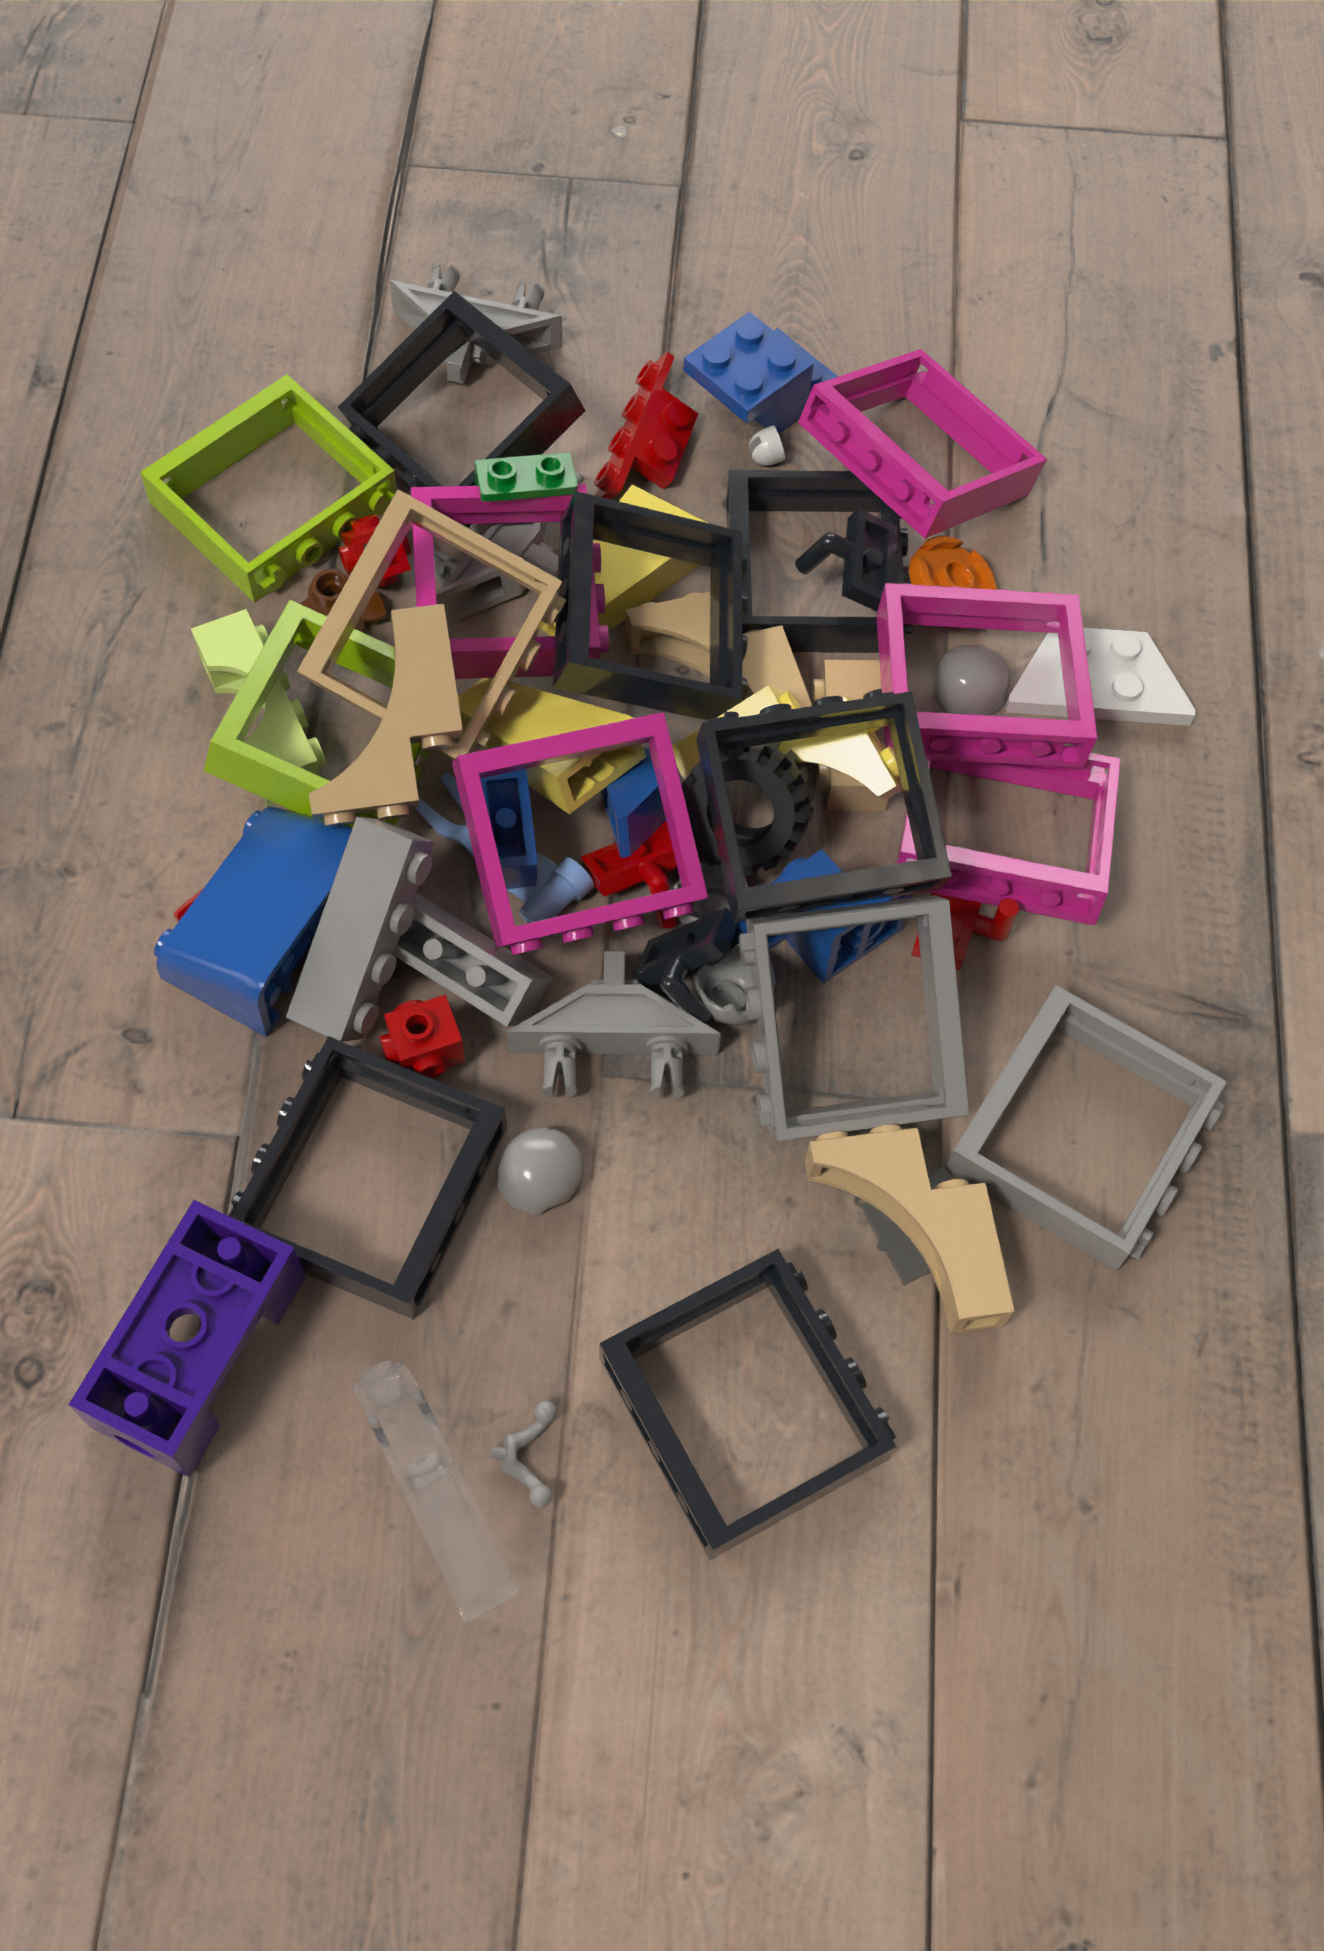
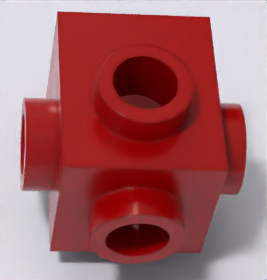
M378 514L351 522L353 530L341 534L345 546L338 548L348 576L352 573L362 555L364 545L369 542L380 522ZM407 535L403 539L377 588L398 581V574L411 570L407 558L408 555H411Z
M446 994L426 1001L410 1000L398 1005L394 1011L384 1014L388 1034L379 1036L387 1061L399 1064L432 1079L442 1075L447 1068L466 1062L463 1041Z

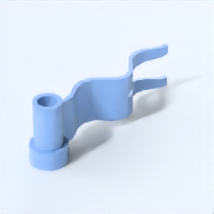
M446 771L439 779L463 811L456 780ZM419 798V806L413 808L439 835L445 839L458 842L474 857L467 825H457L448 821ZM537 853L536 886L508 888L506 890L524 903L519 909V913L527 923L556 917L573 900L580 901L594 888V882L585 869L573 859L566 857L557 866L549 858Z

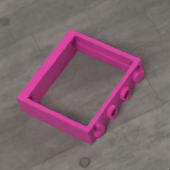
M922 349L813 385L798 421L807 432L924 539L1028 496L1048 460ZM920 364L928 369L927 373L925 371L917 372ZM906 397L992 474L948 491L861 412Z
M578 484L577 491L587 493L586 484ZM478 486L411 487V497L459 524L560 522V518L573 495L483 502L480 498ZM412 524L416 607L437 605L433 535ZM593 543L589 658L600 660V653H609L608 626L599 625L598 614L605 613L604 584H595L594 573H601L600 543ZM555 636L536 637L535 641L542 645L528 671L519 668L515 677L553 676ZM516 637L449 639L455 679L494 678Z
M885 583L876 615L882 693L893 691L894 694L908 692L903 624L1058 633L1068 720L916 712L926 759L1084 768L1097 740V731L1079 595ZM884 726L885 749L889 746L893 748L889 726Z
M664 712L458 755L452 762L496 948L510 945L512 955L543 948L541 940L543 937L561 933L563 943L594 936L592 926L611 921L614 931L645 924L643 918L645 913L662 910L664 919L694 913L693 902L708 898ZM648 743L682 888L515 926L480 779Z
M1090 753L1084 768L927 759L928 768L1092 799L1093 802L1085 872L945 845L952 877L940 889L926 892L998 906L1001 900L1011 898L1018 903L1020 911L1095 926L1108 894L1121 758ZM905 810L896 864L917 861L907 810Z

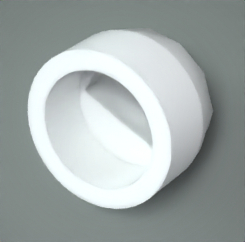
M774 425L764 428L752 436L748 450L756 464L769 466L785 461L783 445Z

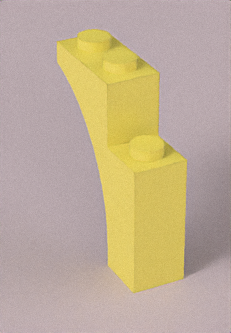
M768 685L726 712H738L739 717L760 714V710L775 704H790L792 709L801 707L790 691L783 693L781 689ZM848 697L843 698V701L853 700ZM880 727L780 742L778 750L786 755L791 749L798 756L795 762L815 763L837 769L855 778L879 797L890 798L902 791L894 750L891 746L884 749L875 734V731L879 730ZM700 729L672 746L677 768L684 780L691 773L692 768L700 761L696 741Z

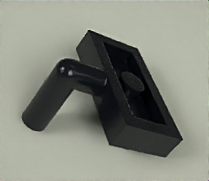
M858 508L847 518L846 538L832 532L824 534L796 559L795 566L800 573L808 575L831 554L844 559L842 596L874 611H878L885 583L894 584L898 526Z
M725 907L648 940L633 975L646 988L660 983L661 989L678 1008L706 1024L711 1018L712 1013L683 981L688 971L703 965L713 966L727 956L731 949V940L739 922L732 923L730 911Z

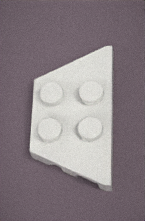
M1083 628L1095 719L1191 726L1195 717V708L1148 632ZM1047 633L1009 695L1006 713L1068 717L1058 633Z

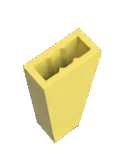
M631 485L619 501L705 522L634 485ZM593 539V543H600L601 573H594L595 584H604L605 613L598 614L599 625H607L608 631H610L626 619L627 609L637 608L644 603L650 602L697 568L699 564ZM544 623L542 630L549 636H555V623L552 627Z
M482 678L458 695L463 729L462 735L493 678ZM511 682L510 686L517 689L505 714L501 716L494 713L485 730L491 733L492 737L485 750L633 718L623 713ZM643 744L526 769L528 785L562 810L571 814L646 757Z

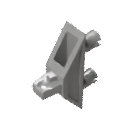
M436 263L433 266L427 287L390 280L394 313L415 330L454 291L460 280L459 271L451 264L442 278L441 263ZM525 280L520 281L517 285L512 305L461 295L531 353L538 354L562 348V315L538 311L545 292L537 282H535L532 290L526 297ZM466 338L445 359V365L447 366L446 379L448 381L464 383L472 364L487 367L499 363Z
M547 522L493 523L483 535L484 538L558 578V555L554 554V550L547 546ZM434 549L435 581L443 584L436 593V603L444 604L447 625L519 596L526 589L525 586L469 555L460 562Z
M624 951L604 952V979H591V984L583 986L506 1032L508 1053L544 1054V1084L542 1086V1093L550 1098L554 1096L558 1074L563 1075L566 1098L576 1095V1054H650V1095L660 1099L664 1075H668L673 1099L680 1098L684 1095L683 1055H719L721 1033L643 985L638 984V980H625Z

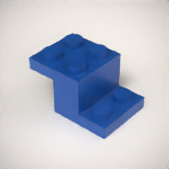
M750 311L685 356L683 371L746 424L755 419L764 428L774 425L778 434L800 419L813 385L838 377L778 327L772 330Z
M821 849L807 859L799 857L793 860L784 868L780 877L770 884L842 873V871ZM913 894L902 895V896H896V897H889V898H883V899H877V900H871V901H865V902H859V903H853V904H847V905H840V906H834V907H828V908H822V909H830V908H838V907H846V906L870 904V903H877V902H885V901L909 899V898H912V895H913ZM905 919L768 936L769 950L783 940H786L824 984L902 931ZM746 921L738 923L735 930L733 947L739 944V935L747 933Z

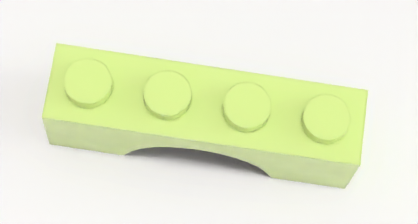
M247 609L191 628L199 657L215 693L237 694L269 637L263 624L255 627ZM283 668L263 705L265 713L259 727L244 743L321 777L319 767L326 765L323 751L316 737L307 740L303 728L308 727V722L299 700L289 701L285 693L291 687ZM263 798L267 807L277 805Z

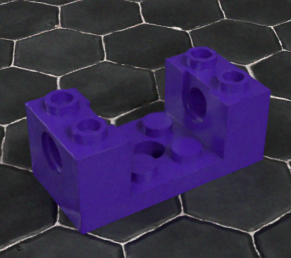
M193 1200L76 1391L69 1406L90 1428L190 1478L220 1427L208 1410L209 1406L260 1318L264 1317L279 1324L306 1277L295 1248ZM192 1314L201 1319L200 1331L193 1339L187 1342H177L171 1339L170 1329L177 1318Z

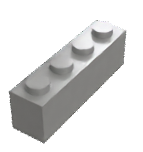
M356 817L286 1018L341 1042L364 1039L365 1034L370 1032L378 1017L379 1009L376 1003L382 986L390 980L396 967L394 953L400 936L408 930L414 917L412 903L418 886L426 880L432 867L430 853L434 841L381 819Z
M416 893L412 903L414 907L412 923L408 930L400 936L394 956L506 1027L519 1025L534 1016L554 978L518 955H512V952L505 947L496 948L494 940Z

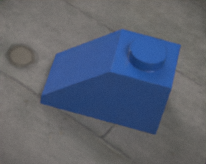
M649 748L644 749L646 757L601 790V797L620 858L631 856L666 821Z
M523 769L481 778L480 781L506 889L536 886L538 862L527 770Z

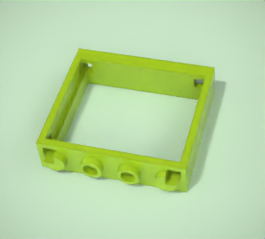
M288 374L140 472L149 503L254 603L267 593L278 590L288 578L305 566H311L316 563L322 554L343 541L341 534L353 530L351 522L374 514H384L397 491L394 469ZM295 423L361 484L248 563L194 512L182 498ZM169 478V481H167L166 483L163 482L165 479Z
M289 600L213 735L203 771L294 812L313 817L309 793L330 781L243 742L295 646L297 645L309 650L327 616ZM354 629L335 663L392 688L395 674V647ZM421 743L411 744L416 782L422 771V767L415 765L418 756L428 759L432 751L422 750ZM377 812L356 814V817L378 819ZM399 818L384 821L397 825ZM354 824L345 825V826L353 827Z

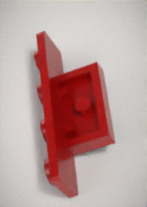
M668 351L655 363L649 360L640 370L635 381L639 385V389L630 398L622 412V417L626 419L624 426L616 432L608 446V451L612 453L610 460L603 465L594 480V485L598 487L595 496L613 499L622 490L630 468L662 489L673 482L699 413L663 389L675 358Z

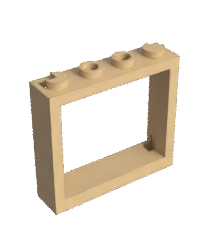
M398 489L297 672L304 679L378 720H382L387 709L386 704L330 674V671L412 524L539 594V597L458 744L453 742L452 747L434 750L454 761L458 755L486 749L492 737V734L485 730L494 713L501 716L505 714L517 689L510 686L519 668L525 671L529 670L542 645L535 641L544 623L551 627L554 625L565 605L566 599L559 596L562 592L561 580Z

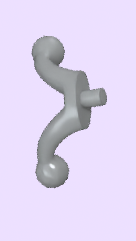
M547 1400L541 1401L535 1406L534 1415L537 1420L531 1426L517 1433L506 1434L503 1448L491 1446L489 1452L490 1458L502 1459L503 1474L517 1479L531 1490L529 1495L530 1502L538 1508L549 1505L552 1499V1492L548 1486L543 1485L526 1466L517 1460V1451L535 1440L548 1423L556 1417V1406Z

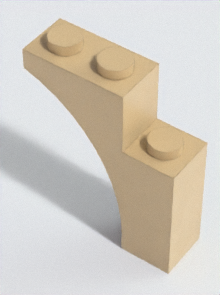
M710 591L705 593L693 592L682 598L659 603L648 602L637 608L627 609L626 641L630 652L677 661L698 670L710 678ZM783 626L763 630H749L743 634L747 636L748 646L742 662V677L747 679L748 685L742 691V701L770 685L781 689L783 693L790 691L801 708L811 706L812 703Z
M444 604L391 610L395 645V674L392 692L381 723L367 747L346 770L326 785L309 793L313 819H324L325 827L354 824L356 814L377 812L378 819L381 820L409 816V807L419 806L411 744L421 743L422 750H438L452 747V739L462 736L463 729Z
M889 1124L876 1127L869 1134L848 1136L846 1132L835 1131L822 1134L816 1138V1141L809 1142L804 1160L808 1181L839 1188L870 1203L895 1222L922 1254L939 1290L949 1334L999 1328L1006 1325L1015 1310L986 1183L968 1185V1181L965 1179H953L944 1181L931 1190L918 1128L901 1130V1126Z

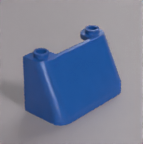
M268 806L262 811H254L244 826L241 839L174 929L169 928L165 930L159 937L154 948V955L157 957L156 964L160 978L267 1037L281 1017L280 1012L273 1009L272 1005L277 1001L281 991L288 994L293 986L291 974L311 947L353 827L345 825L325 827L323 819L314 820L311 816L274 806Z

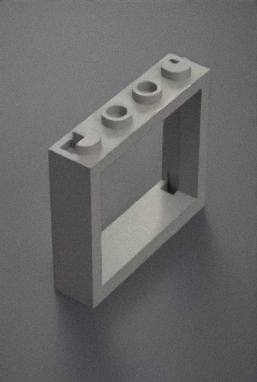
M933 895L746 919L747 933L739 935V948L743 966H751L753 987L745 988V1003L749 1020L757 1019L759 1040L751 1041L753 1069L755 1074L762 1073L764 1094H757L756 1096L757 1113L760 1125H768V1130L777 1141L817 1136L835 1131L847 1132L889 1124L898 1125L969 1115L949 900ZM917 917L933 1092L786 1111L768 936Z
M1055 985L954 1148L946 1169L958 1178L967 1180L968 1184L986 1183L987 1192L990 1197L1117 1271L1128 1256L1137 1261L1150 1241L1154 1232L1145 1228L1153 1212L1162 1217L1176 1195L1178 1188L1169 1183L1177 1169L1186 1174L1199 1154L1202 1145L1196 1143L1194 1139L1201 1127L1210 1132L1222 1113L1225 1105L1216 1100L1227 1081ZM1056 1029L1191 1105L1118 1235L980 1155Z

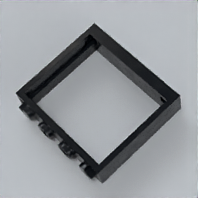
M453 291L338 406L339 410L352 425L349 430L366 445H372L375 448L373 451L392 469L397 467L402 472L399 478L410 490L411 487L444 486L377 427L466 338L471 340L543 399L485 459L542 455L586 411L569 382L456 291ZM475 469L458 486H475ZM461 524V525H463V526L469 528L472 524Z
M729 470L726 495L727 528L742 531V558L748 559L746 572L742 579V593L747 594L748 598L747 610L742 620V634L749 630H763L782 625L792 652L879 653L877 617L752 616L749 511L855 512L860 508L866 512H877V517L898 526L894 584H911L908 573L909 566H903L902 557H906L908 552V529L900 528L899 519L902 518L851 471ZM903 624L904 637L905 634L913 633L912 625Z
M575 491L560 518L557 579L562 581V592L559 596L566 599V602L555 623L553 688L703 720L717 718L741 703L742 691L748 685L747 679L742 677V662L748 646L747 636L742 634V620L748 604L747 594L742 593V579L745 575L748 559L742 558V531ZM593 539L710 567V684L589 658Z
M881 688L866 693L863 699L843 701L841 696H828L814 701L809 707L792 709L790 704H775L760 710V714L739 717L738 712L729 711L725 712L723 717L708 719V722L701 724L696 741L732 923L746 921V919L798 913L938 890L952 877L912 691L894 694V691L882 693ZM889 726L917 861L746 888L719 751Z
M327 1037L320 1052L316 1053L312 1061H306L302 1072L303 1084L295 1098L288 1097L282 1105L277 1118V1126L279 1128L271 1143H264L257 1151L251 1167L253 1176L245 1191H238L231 1199L233 1208L228 1216L294 1247L305 1274L414 1320L507 1130L505 1108ZM341 1077L470 1129L394 1285L261 1229Z
M779 1249L770 1252L599 1343V1359L709 1560L718 1557L886 1462L897 1447L893 1441L896 1436L888 1424L889 1416L881 1407L874 1409L863 1391L867 1384L862 1371L851 1357L843 1358L833 1341L837 1339V1333L832 1321L823 1309L820 1308L815 1311L804 1293L808 1290V1285L802 1271L797 1272L792 1262L787 1263ZM768 1287L863 1447V1450L727 1526L634 1358Z

